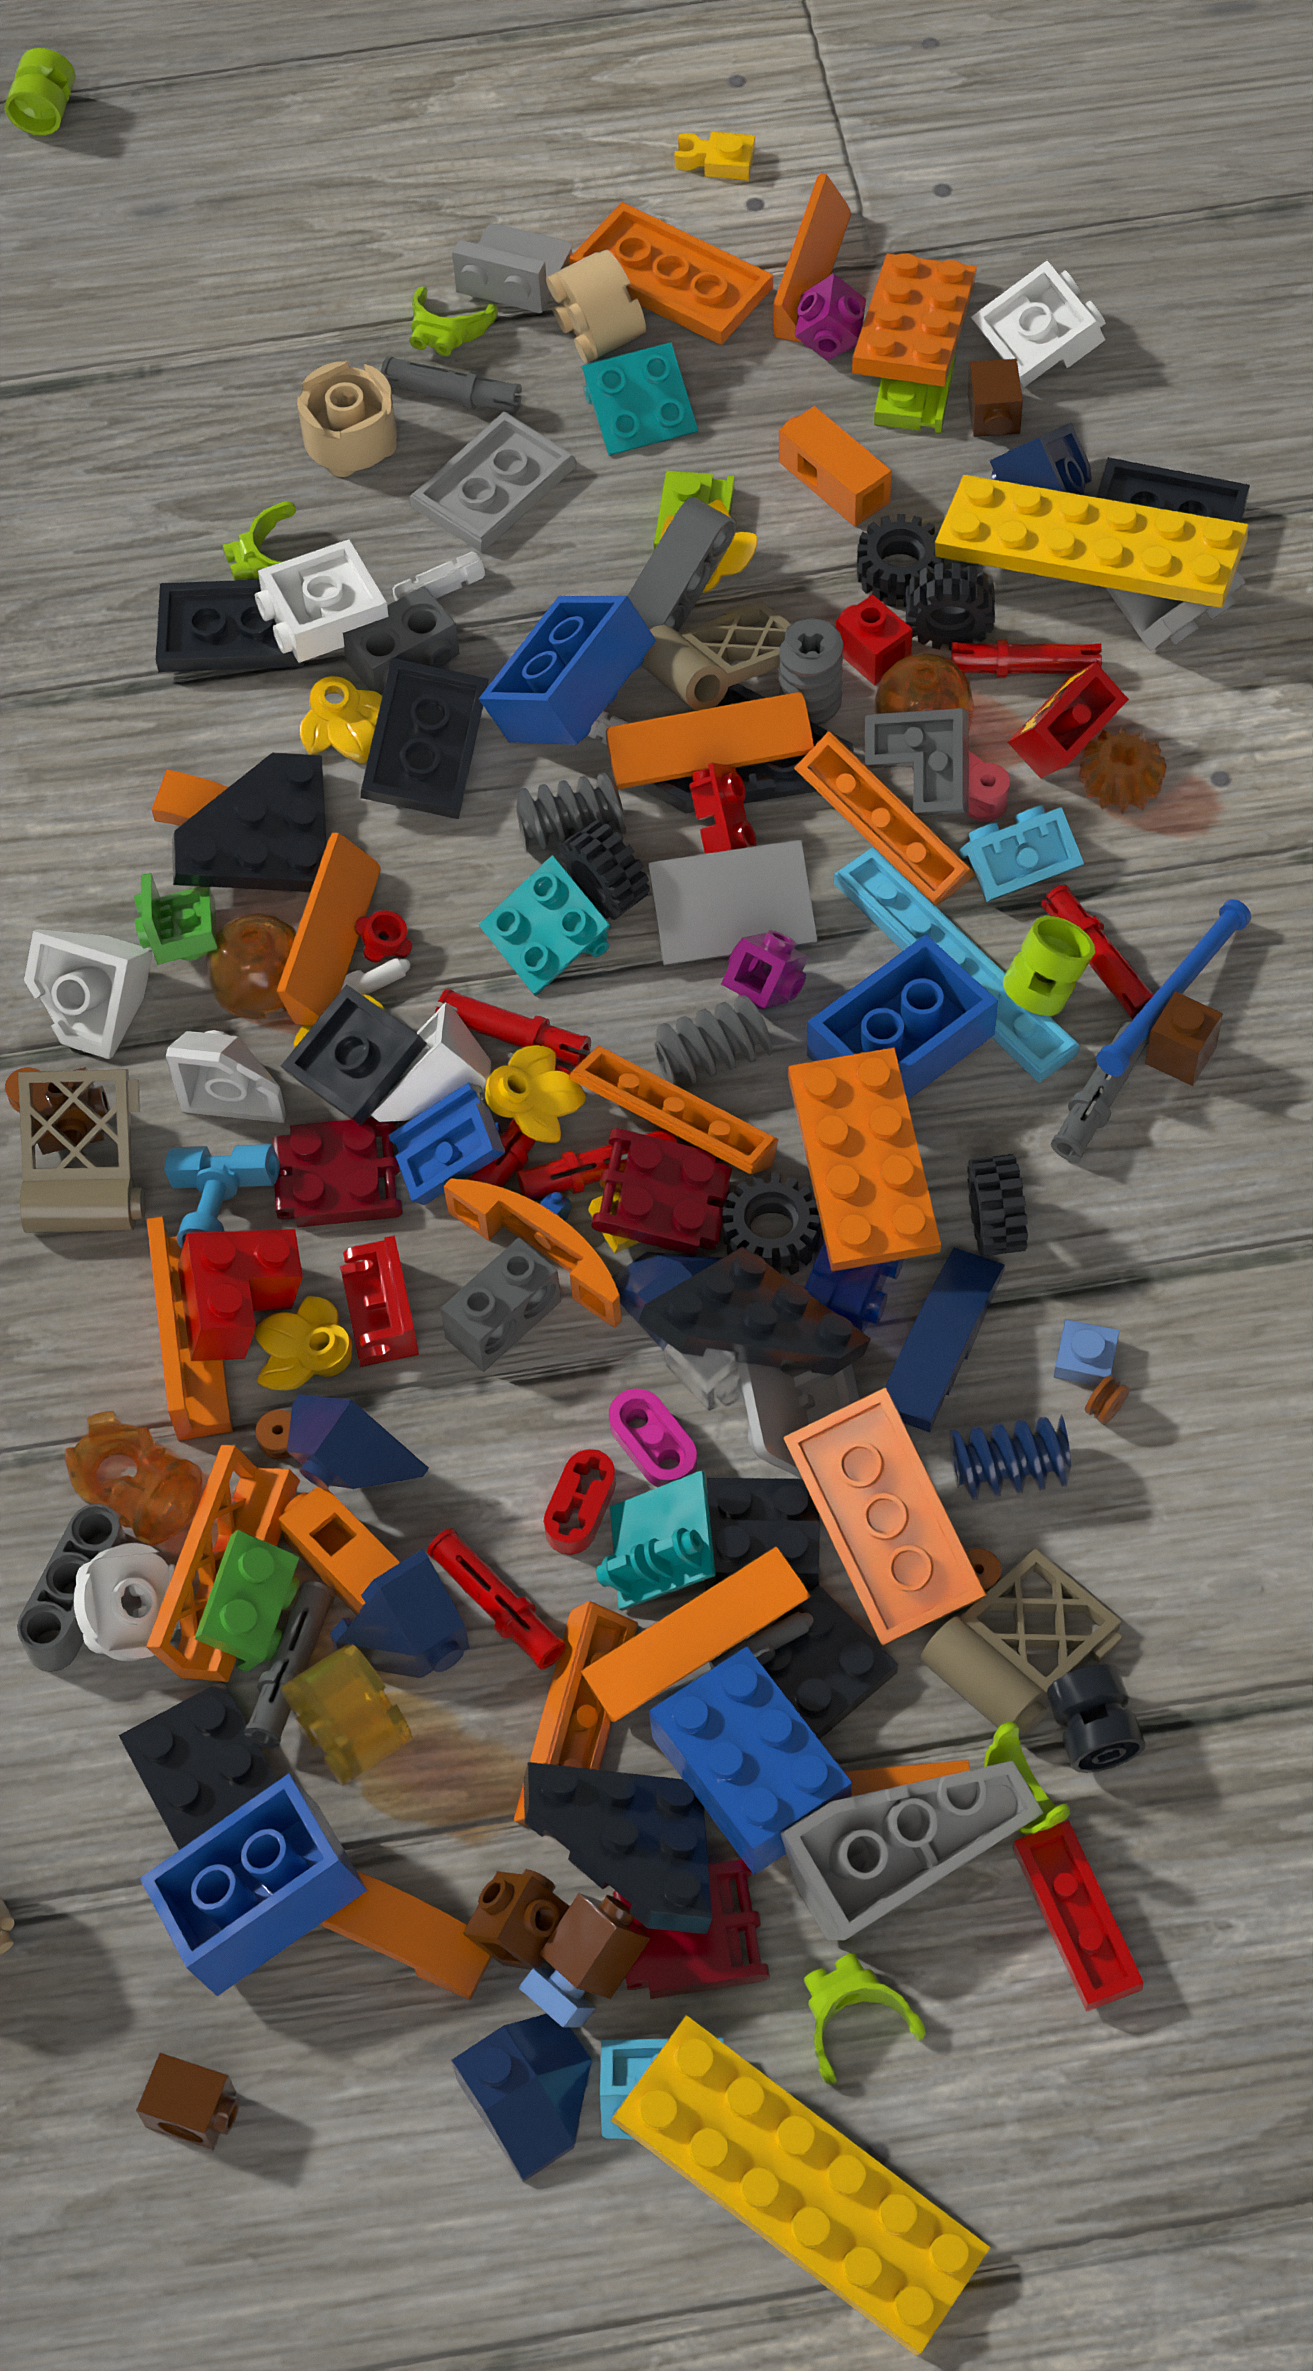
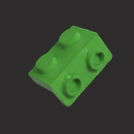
M152 873L141 875V893L134 895L139 918H135V927L142 948L151 947L157 965L179 959L186 961L196 960L205 956L209 951L218 949L215 899L210 887H196L160 897Z
M240 1530L234 1532L229 1538L194 1639L238 1657L236 1668L246 1673L264 1660L269 1661L276 1652L282 1635V1630L276 1627L281 1610H286L290 1606L298 1589L299 1578L293 1575L299 1556Z

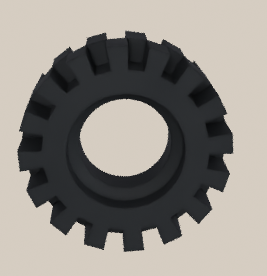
M897 514V522H891L889 515L881 517L880 527L873 521L867 526V533L862 532L859 537V544H857L858 583L862 582L861 589L865 594L872 591V594L880 601L883 597H887V606L896 607V600L901 599L904 601V607H906V587L910 586V579L914 575L920 578V570L926 567L931 572H935V564L943 563L944 565L945 558L935 557L934 542L938 533L935 534V526L928 522L922 527V518L917 516L913 517L912 522H905L906 514ZM904 554L917 559L918 562L906 567H897L887 564L883 559L891 555Z
M943 563L935 564V572H931L926 567L920 570V578L914 575L910 579V586L906 587V624L913 629L912 638L918 636L920 644L925 645L932 641V648L940 650L942 644H949V650H951L952 642L973 643L974 638L981 643L986 639V632L991 634L994 629V584L992 581L988 582V575L981 572L977 575L976 567L969 565L963 571L961 570V563H952V569H944Z
M599 820L590 822L563 842L558 848L560 851L558 854L559 860L564 863L562 865L563 868L606 919L609 917L611 920L617 919L646 897L650 891V886L647 884L649 881L648 875L641 871L644 867L640 859L633 857L632 854L635 851L630 845L626 847L623 843V837L618 832L613 834L612 827L607 823L603 825Z
M1008 1154L970 1159L968 1161L969 1166H967L969 1177L967 1183L970 1195H968L969 1205H971L972 1211L971 1220L974 1224L975 1240H977V1248L980 1251L981 1257L1026 1251L1028 1246V1231L1026 1227L1028 1221L1027 1214L1025 1213L1026 1201L1022 1191L1023 1182L1022 1178H1020V1168L1015 1155Z
M771 1173V1182L764 1183L762 1174L753 1176V1187L750 1188L744 1180L737 1185V1195L732 1192L728 1195L726 1207H723L722 1215L724 1245H727L728 1255L744 1247L751 1253L763 1258L766 1264L780 1274L781 1268L787 1267L790 1275L799 1272V1261L805 1266L812 1261V1252H817L820 1244L821 1221L816 1199L812 1200V1191L807 1185L798 1191V1179L790 1176L787 1183L782 1184L781 1173ZM777 1213L788 1217L793 1227L786 1236L777 1239H766L754 1234L751 1229V1223L754 1218L762 1214Z

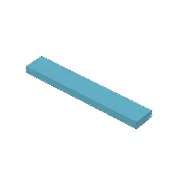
M874 847L834 874V885L902 951L927 934L998 1000L995 1035L992 1038L1038 1083L1045 1080L1078 1055L1080 1045L1050 1016H1041L1029 1012L1018 1006L1008 997L1003 988L1005 973Z

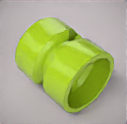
M34 48L26 51L21 56L14 82L11 84L4 107L6 115L13 125L24 132L44 136L54 133L59 128L76 78L74 67L67 58L47 48Z
M1055 916L1037 918L1021 945V951L1014 957L1003 977V988L1008 997L1018 1006L1029 1012L1041 1016L1059 1014L1073 993L1076 981L1081 978L1094 956L1095 945L1087 933L1068 920Z

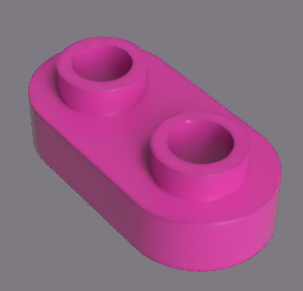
M637 1388L626 1390L615 1397L609 1408L611 1433L652 1485L661 1487L696 1473L697 1451L694 1442L654 1393ZM636 1418L647 1422L645 1426L637 1429L630 1427L628 1423ZM666 1459H673L679 1465L674 1469L668 1470L662 1468L660 1463Z

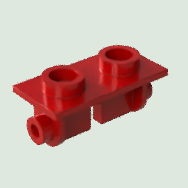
M712 762L708 764L709 769L692 773L694 782L690 783L689 787L697 820L714 817L716 822L714 825L699 829L705 854L757 846L756 835L753 827L747 821L743 804L746 797L745 786L742 778L736 772V768Z

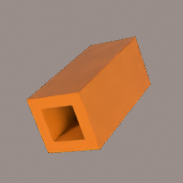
M816 406L811 407L800 416L792 417L779 429V463L854 527L891 502L892 470Z
M317 1486L310 1493L303 1492L297 1495L287 1504L283 1515L278 1518L285 1542L356 1616H358L362 1606L366 1603L361 1594L373 1579L400 1563L329 1489L325 1490Z

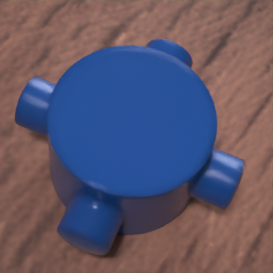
M558 1192L548 1194L540 1203V1205L549 1209L564 1221L567 1220L571 1212L569 1198L566 1196L562 1197Z

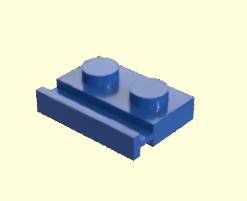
M468 1082L388 1135L390 1142L395 1143L399 1154L396 1155L412 1202L426 1205L444 1193V1185L450 1179H466L505 1154L490 1109L484 1106L480 1095L483 1094L481 1086Z

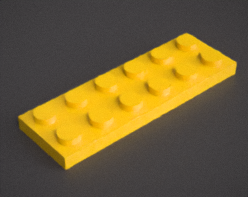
M963 475L934 542L935 557L1223 608L1248 539V524Z
M687 2015L610 2120L915 2356L922 2353L991 2248Z

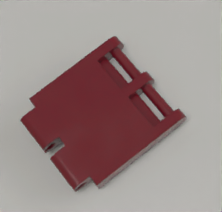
M369 1117L362 1126H359L351 1119L290 1125L289 1135L273 1137L272 1145L280 1161L279 1175L274 1184L277 1218L282 1220L295 1219L296 1226L299 1228L390 1219L401 1216L403 1214L402 1201L396 1198L395 1176L400 1173V1167L397 1158L394 1157L393 1142H390L388 1136L397 1130V1121L379 1122L374 1117ZM382 1136L383 1157L378 1158L376 1137ZM383 1177L385 1179L386 1199H380L379 1178Z
M612 1129L608 1141L613 1147L609 1168L602 1172L600 1185L604 1188L600 1212L593 1215L591 1227L602 1233L695 1256L698 1247L715 1250L716 1245L719 1243L723 1222L722 1208L727 1199L732 1168L715 1163L716 1156L702 1149L624 1129ZM623 1150L628 1151L624 1173L619 1172ZM619 1192L616 1215H613L610 1212L614 1193Z
M742 1859L708 1864L712 1920L707 1934L647 1928L636 1918L634 1919L633 1923L651 1939L625 1977L627 1990L649 1988L650 1999L759 1983L770 1978L768 1964L761 1963L756 1929L761 1926L760 1915L758 1911H753L747 1880V1877L751 1876L752 1872ZM731 1880L736 1881L741 1911L738 1913L734 1911L730 1887ZM617 1891L613 1892V1897L631 1908V1903ZM744 1931L749 1965H743L738 1932Z

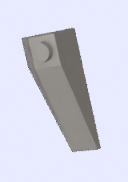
M1009 1761L831 1801L780 1834L796 1888L826 1940H846L1043 1814V1811L1014 1762Z

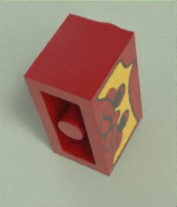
M1095 662L1068 677L1011 737L1008 744L1041 779L1067 766L1129 699Z

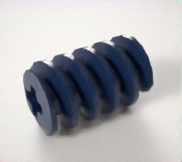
M1062 1414L1059 1417L1057 1431H1055L1047 1417H1039L1034 1435L1024 1420H1018L1015 1423L1012 1438H1010L1003 1424H994L990 1441L987 1440L980 1427H972L968 1444H965L959 1431L950 1430V1451L957 1487L960 1485L965 1486L972 1500L978 1499L981 1482L988 1483L995 1497L1000 1496L1003 1480L1008 1478L1017 1494L1023 1493L1025 1478L1029 1475H1032L1039 1490H1045L1049 1472L1055 1473L1062 1487L1068 1486L1071 1455L1067 1429Z

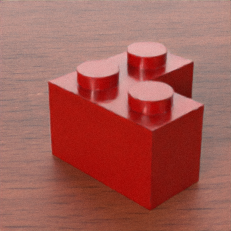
M295 1229L192 1232L186 1234L177 1267L191 1361L245 1359L256 1328L254 1311L292 1309L303 1277Z

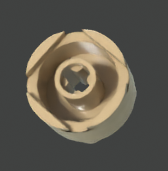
M609 250L595 252L546 277V282L553 298L560 304L553 308L555 318L565 334L573 331L576 335V338H574L576 349L586 364L637 339L638 336L646 332L645 318L638 298L633 301L631 300L626 288L631 283L622 266Z
M338 361L321 366L306 377L302 383L303 390L297 398V407L304 446L309 456L315 462L328 468L329 472L334 476L347 477L355 471L363 470L379 463L385 457L391 456L395 452L397 447V427L392 391L387 378L378 369L364 364V369L349 367V361Z

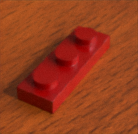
M1064 1821L1047 1830L1038 1831L1035 1834L1015 1840L1013 1851L1086 2012L1142 1991L1144 1981L1070 1821Z

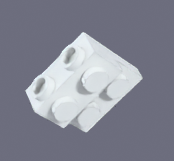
M1045 261L971 317L977 329L1001 359L1017 358L1020 383L1023 387L1027 386L1060 360L1069 368L1105 341L1100 327L1106 324L1099 310L1090 300L1083 305L1077 297L1081 294V291L1069 273L1065 270L1058 274L1048 261Z
M349 539L258 570L261 591L255 593V599L259 612L264 621L275 620L277 624L273 625V631L281 652L284 654L292 651L298 663L345 647L344 632L388 617L387 602Z

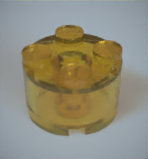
M350 1643L326 1656L280 1688L287 1702L298 1715L295 1721L313 1748L320 1745L327 1754L324 1760L341 1786L356 1779L413 1739L411 1730L397 1704L392 1707L387 1695L383 1691L386 1686L359 1649L353 1644L350 1646Z

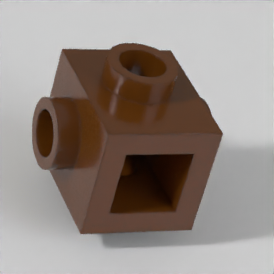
M84 1067V1068H80V1069H76V1070H87V1069H86V1067ZM84 1081L64 1083L75 1092ZM52 1082L33 1083V1105L50 1119L68 1100V1097ZM92 1084L81 1095L80 1098L102 1118L110 1111L108 1098L103 1086L95 1087ZM74 1103L54 1125L77 1146L97 1124ZM34 1118V1133L36 1134L43 1125ZM102 1129L90 1143L104 1140V1130ZM49 1131L37 1143L42 1155L67 1149Z
M525 1869L522 1874L497 1871L493 1879L481 1891L478 1899L479 1905L465 1928L463 1935L503 1966L528 1970L540 1968L544 1958L539 1953L570 1906L553 1893L556 1888L555 1884L538 1872Z

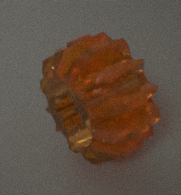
M1124 726L1120 728L1115 736L1102 730L1097 741H1090L1084 749L1083 761L1080 762L1079 777L1081 782L1085 783L1084 791L1086 792V798H1099L1102 810L1111 804L1118 805L1122 815L1129 804L1143 810L1148 803V798L1157 799L1162 789V779L1165 778L1167 766L1165 758L1160 756L1159 742H1146L1144 730L1134 736L1128 735Z

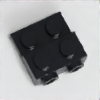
M707 1478V1497L715 1576L705 1579V1591L774 1547L779 1549L808 1592H811L819 1585L820 1514L803 1479Z

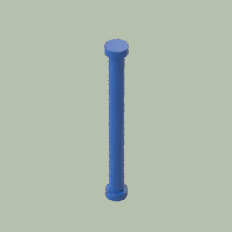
M1230 899L1223 904L1219 910L1220 917L1117 1040L1112 1045H1105L1099 1051L1096 1061L1105 1073L1118 1077L1129 1067V1057L1149 1035L1174 992L1183 994L1236 930H1242L1251 920V912L1244 903L1239 900Z

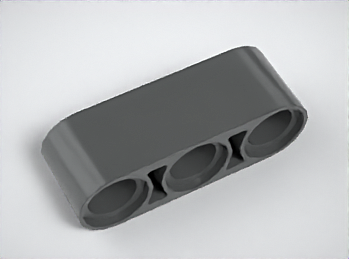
M696 497L687 499L681 505L628 594L629 599L649 630L655 626L666 625L679 632L735 536L736 521Z
M87 1505L78 1510L71 1518L19 1617L17 1624L18 1636L32 1664L42 1671H59L70 1665L84 1642L83 1633L75 1616L74 1593H62L64 1588L70 1583L76 1582V1574L83 1564L90 1562L100 1552L128 1543L119 1517L113 1509L106 1505ZM97 1534H111L101 1544H87ZM46 1631H60L53 1641L45 1644L36 1643L40 1635Z

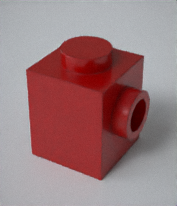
M873 594L858 605L847 607L840 614L839 618L836 619V629L839 631L843 641V658L874 686L911 660L913 629Z

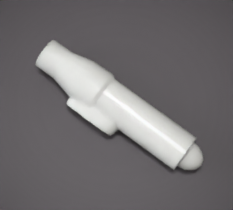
M394 958L366 973L356 970L346 975L342 989L347 984L358 993L369 995L405 977V973L410 969L411 964L407 959L398 960V958Z

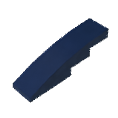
M955 1247L952 1249L913 1324L885 1386L889 1390L904 1424L931 1432L946 1395L949 1396L963 1360L968 1359L1005 1270V1264Z

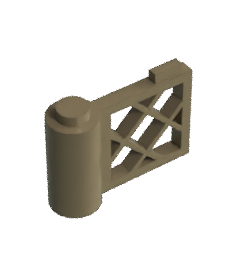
M760 602L755 605L748 603L724 612L723 617L680 633L670 626H655L650 631L656 641L644 656L641 666L692 709L704 710L713 708L725 697L728 687L779 668L780 647H770L769 644H782L785 640L786 629L791 624L765 603ZM758 622L765 625V628L747 627ZM710 640L723 641L722 644L705 642ZM736 642H751V643H757V645H756V646H753V645H736L735 643H736ZM742 660L744 662L731 666L726 661Z
M128 1069L18 1072L23 1179L20 1191V1215L24 1232L53 1233L134 1230L136 1219H144L146 1211L144 1188L135 1187L132 1175L130 1112H140L139 1079L129 1080ZM115 1080L116 1104L102 1118L80 1097L94 1081ZM84 1081L75 1092L64 1083ZM52 1082L68 1097V1100L50 1119L33 1105V1083ZM74 1103L97 1124L77 1146L54 1125ZM116 1114L117 1131L108 1124ZM34 1118L43 1125L36 1134L34 1133ZM102 1129L118 1144L119 1166H98L82 1151ZM49 1131L71 1152L57 1168H36L35 1145ZM77 1157L87 1167L67 1166Z
M1036 1548L987 1592V1597L977 1601L960 1618L954 1617L946 1622L930 1639L920 1656V1661L993 1725L998 1728L1002 1724L1012 1721L1017 1724L1019 1732L1024 1736L1034 1730L1045 1716L1047 1708L1042 1703L1048 1697V1687L1055 1680L1077 1670L1089 1657L1100 1663L1121 1643L1123 1638L1117 1632L1122 1621ZM1035 1571L1052 1585L1053 1599L1022 1598L1021 1582L1030 1573ZM1012 1591L1013 1598H1004ZM989 1611L1014 1612L1016 1634L993 1633L980 1620ZM1023 1612L1054 1613L1056 1635L1025 1634ZM1064 1613H1085L1100 1627L1090 1636L1066 1635ZM1026 1648L1057 1649L1059 1665L1047 1677L1043 1676L1027 1662ZM1067 1649H1075V1650L1067 1657Z

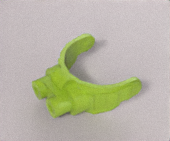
M423 286L418 287L412 299L414 319L411 323L413 333L409 342L415 349L424 350L426 347H431L438 354L449 356L453 349L459 347L462 343L471 342L483 335L497 318L498 307L493 303H489L485 311L453 318L440 317L428 312L423 307L427 298V288Z
M283 501L263 510L253 520L248 532L238 534L239 540L222 545L227 563L235 562V564L230 565L233 580L259 579L258 570L281 563L269 559L261 554L259 550L266 536L276 527V523L290 518L296 513L294 503Z
M1010 1721L999 1726L994 1734L993 1744L988 1747L985 1753L984 1767L1013 1761L1043 1811L1042 1815L1017 1831L1022 1834H1035L1067 1819L1070 1815L1069 1806L1061 1804L1056 1807L1033 1775L1020 1745L1017 1724Z
M849 1953L838 1959L834 1964L837 1970L827 1974L824 1968H820L811 1972L803 1979L812 1996L808 2001V2005L815 2018L814 2049L815 2057H817L819 2063L818 2071L822 2080L827 2085L837 2083L834 2069L826 2058L822 2038L832 2017L846 2006L863 2001L884 2004L904 2018L910 2028V2032L917 2041L924 2039L926 2035V2029L921 2019L912 2011L908 2002L900 1994L885 1984H881L872 1969L864 1970L855 1953Z

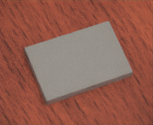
M504 411L410 495L411 507L483 553L576 468L575 456Z
M801 840L648 863L663 966L730 957L734 947L741 938L767 933L768 930L777 931L790 937L796 942V946L817 943Z

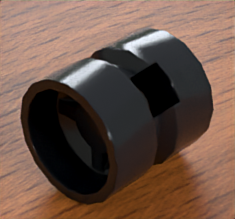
M1100 1664L1080 1668L1063 1675L1048 1687L1047 1696L1056 1722L1061 1727L1068 1728L1063 1733L1062 1740L1071 1766L1076 1772L1091 1773L1111 1769L1130 1761L1144 1750L1146 1743L1136 1715L1132 1711L1124 1709L1128 1705L1129 1696L1120 1671L1115 1665Z

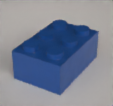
M558 596L483 692L479 700L508 742L577 745L588 736L591 726L605 707L616 699L618 690L630 674L641 666L644 656L656 639L628 596Z
M925 934L807 1021V1056L814 1062L895 1048L908 1101L995 1035L998 1000Z
M748 1647L740 1650L649 1710L652 1739L681 1778L691 1787L696 1798L754 1875L786 1854L781 1832L831 1801L852 1797V1782Z
M289 1773L140 1878L186 1968L216 1996L225 1992L367 1891L319 1805Z

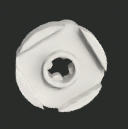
M140 1543L122 1544L100 1552L90 1562L83 1564L76 1574L74 1611L80 1630L83 1633L84 1642L91 1651L98 1654L104 1653L113 1659L121 1661H135L154 1656L146 1645L175 1570L174 1564L167 1565L163 1558L155 1554L159 1552L158 1550ZM126 1587H129L132 1596H140L141 1607L133 1610V1617L127 1614V1611L123 1609L121 1604V1597L124 1596V1589ZM179 1620L176 1624L171 1640L173 1639L176 1630L180 1629Z

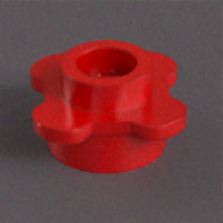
M381 910L373 913L370 917H360L355 923L354 930L356 934L362 937L365 945L363 955L367 960L378 963L383 957L396 955L400 958H405L410 954L412 943L406 938L407 926L399 914L388 910ZM379 935H384V936H386L388 939H387V940H381V939L379 938Z

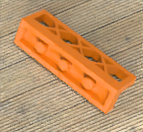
M163 1216L148 1218L147 1228L167 1407L178 1441L233 1432L224 1360L191 1361L177 1267L182 1249L177 1243V1236L169 1237Z
M235 1445L220 1446L146 1645L154 1655L181 1679L229 1681L237 1657L194 1639L230 1536L237 1530L277 1547L282 1533L278 1518L283 1515L285 1507L295 1497L300 1483V1479L290 1469L257 1468ZM234 1471L240 1478L234 1495L231 1498L229 1481ZM215 1519H217L218 1538L213 1548L211 1529ZM198 1569L200 1587L196 1598H194L192 1581ZM179 1620L181 1639L176 1649L170 1643V1640Z

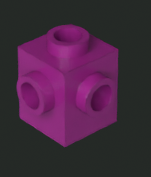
M830 275L801 294L797 309L798 319L795 337L826 361H830L844 351L853 349L857 345L863 327L866 298L837 275Z
M768 930L767 933L743 937L734 947L729 957V967L721 985L739 994L738 997L742 995L749 997L758 1009L766 1010L773 1006L785 1004L789 1000H794L802 990L806 981V973L802 971L809 956L794 949L796 942L777 931Z

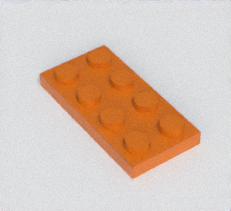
M621 202L569 257L571 265L595 252L609 250L618 260L631 283L626 288L632 301L638 298L640 306L719 345H722L773 289V274L624 202Z
M886 253L853 354L851 373L945 387L976 282L977 266L965 265L956 260L937 261L917 258L907 253L898 255Z
M895 1048L788 1066L789 1083L831 1271L940 1253L941 1241Z
M886 1387L783 1437L882 1646L890 1644L988 1596Z

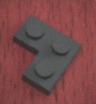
M959 708L865 715V766L871 769L914 766L913 813L919 816L969 813V712Z

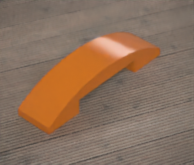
M450 1179L444 1185L449 1214L488 1241L502 1227H505L570 1272L573 1300L614 1328L622 1321L620 1297L610 1272L597 1252L570 1224L539 1203L502 1187L464 1179Z
M357 1871L367 1891L319 1925L414 1968L418 1977L471 2000L492 1957L463 1935L467 1925L396 1887Z

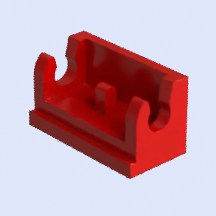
M395 1235L384 1237L385 1240L354 1246L343 1252L344 1262L349 1264L340 1266L360 1367L419 1355Z

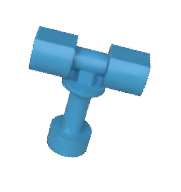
M272 1144L236 1145L232 1154L227 1156H211L207 1146L171 1147L169 1149L164 1171L172 1188H197L202 1194L197 1211L185 1215L182 1219L177 1235V1243L181 1249L183 1248L187 1233L224 1231L223 1224L217 1219L222 1201L233 1198L237 1193L238 1187L273 1186L276 1183L279 1175L280 1161Z

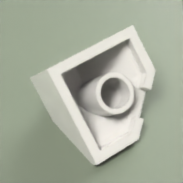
M37 929L32 934L24 981L35 999L40 997L55 1023L51 1027L62 1045L110 1059L114 1056L144 999L153 951L152 949H143L142 946L106 935Z
M445 1002L417 1032L427 1045L371 1113L379 1122L412 1120L468 1082L481 1086L483 1094L480 1096L482 1100L485 1098V1085L490 1075L491 1060L454 1008Z
M216 1030L205 1033L186 1031L168 1047L166 1060L181 1112L278 1123L285 1122L286 1111L280 1086L238 1036H230Z

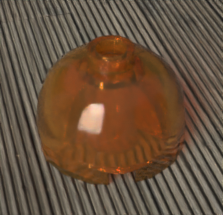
M930 653L910 655L897 661L881 678L874 700V714L963 708L969 712V730L973 720L974 702L970 681L955 663L943 656Z
M261 913L241 915L224 925L216 934L217 949L208 951L206 960L209 985L221 1007L236 1016L250 1019L267 1018L266 1012L275 1011L281 1007L283 1012L287 1011L277 993V988L297 933L294 927L275 916Z

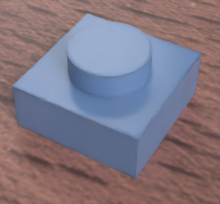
M1065 1319L1054 1377L1098 1386L1104 1378L1112 1373L1120 1330Z
M533 1968L518 1987L563 2028L582 2027L596 2009L583 1996L586 1991L575 1988L557 1970L552 1968Z

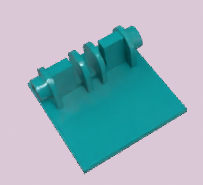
M671 342L581 366L587 384L584 386L585 398L588 404H593L608 456L698 432Z
M553 855L478 924L535 996L582 953L599 957L609 948L606 931L611 925Z
M701 1470L610 1506L614 1555L606 1556L603 1559L602 1564L596 1568V1576L603 1587L611 1586L617 1590L619 1610H626L715 1576L704 1471Z

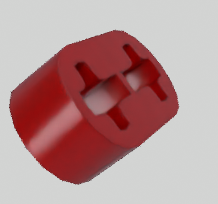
M581 1450L571 1456L564 1467L545 1511L543 1522L547 1542L552 1549L561 1554L573 1555L589 1548L614 1494L616 1486L614 1465L609 1456L600 1450ZM591 1469L599 1470L600 1480H593L586 1495L581 1494V1475L587 1476ZM574 1508L578 1509L580 1529L573 1528L569 1535H562L559 1523H567Z

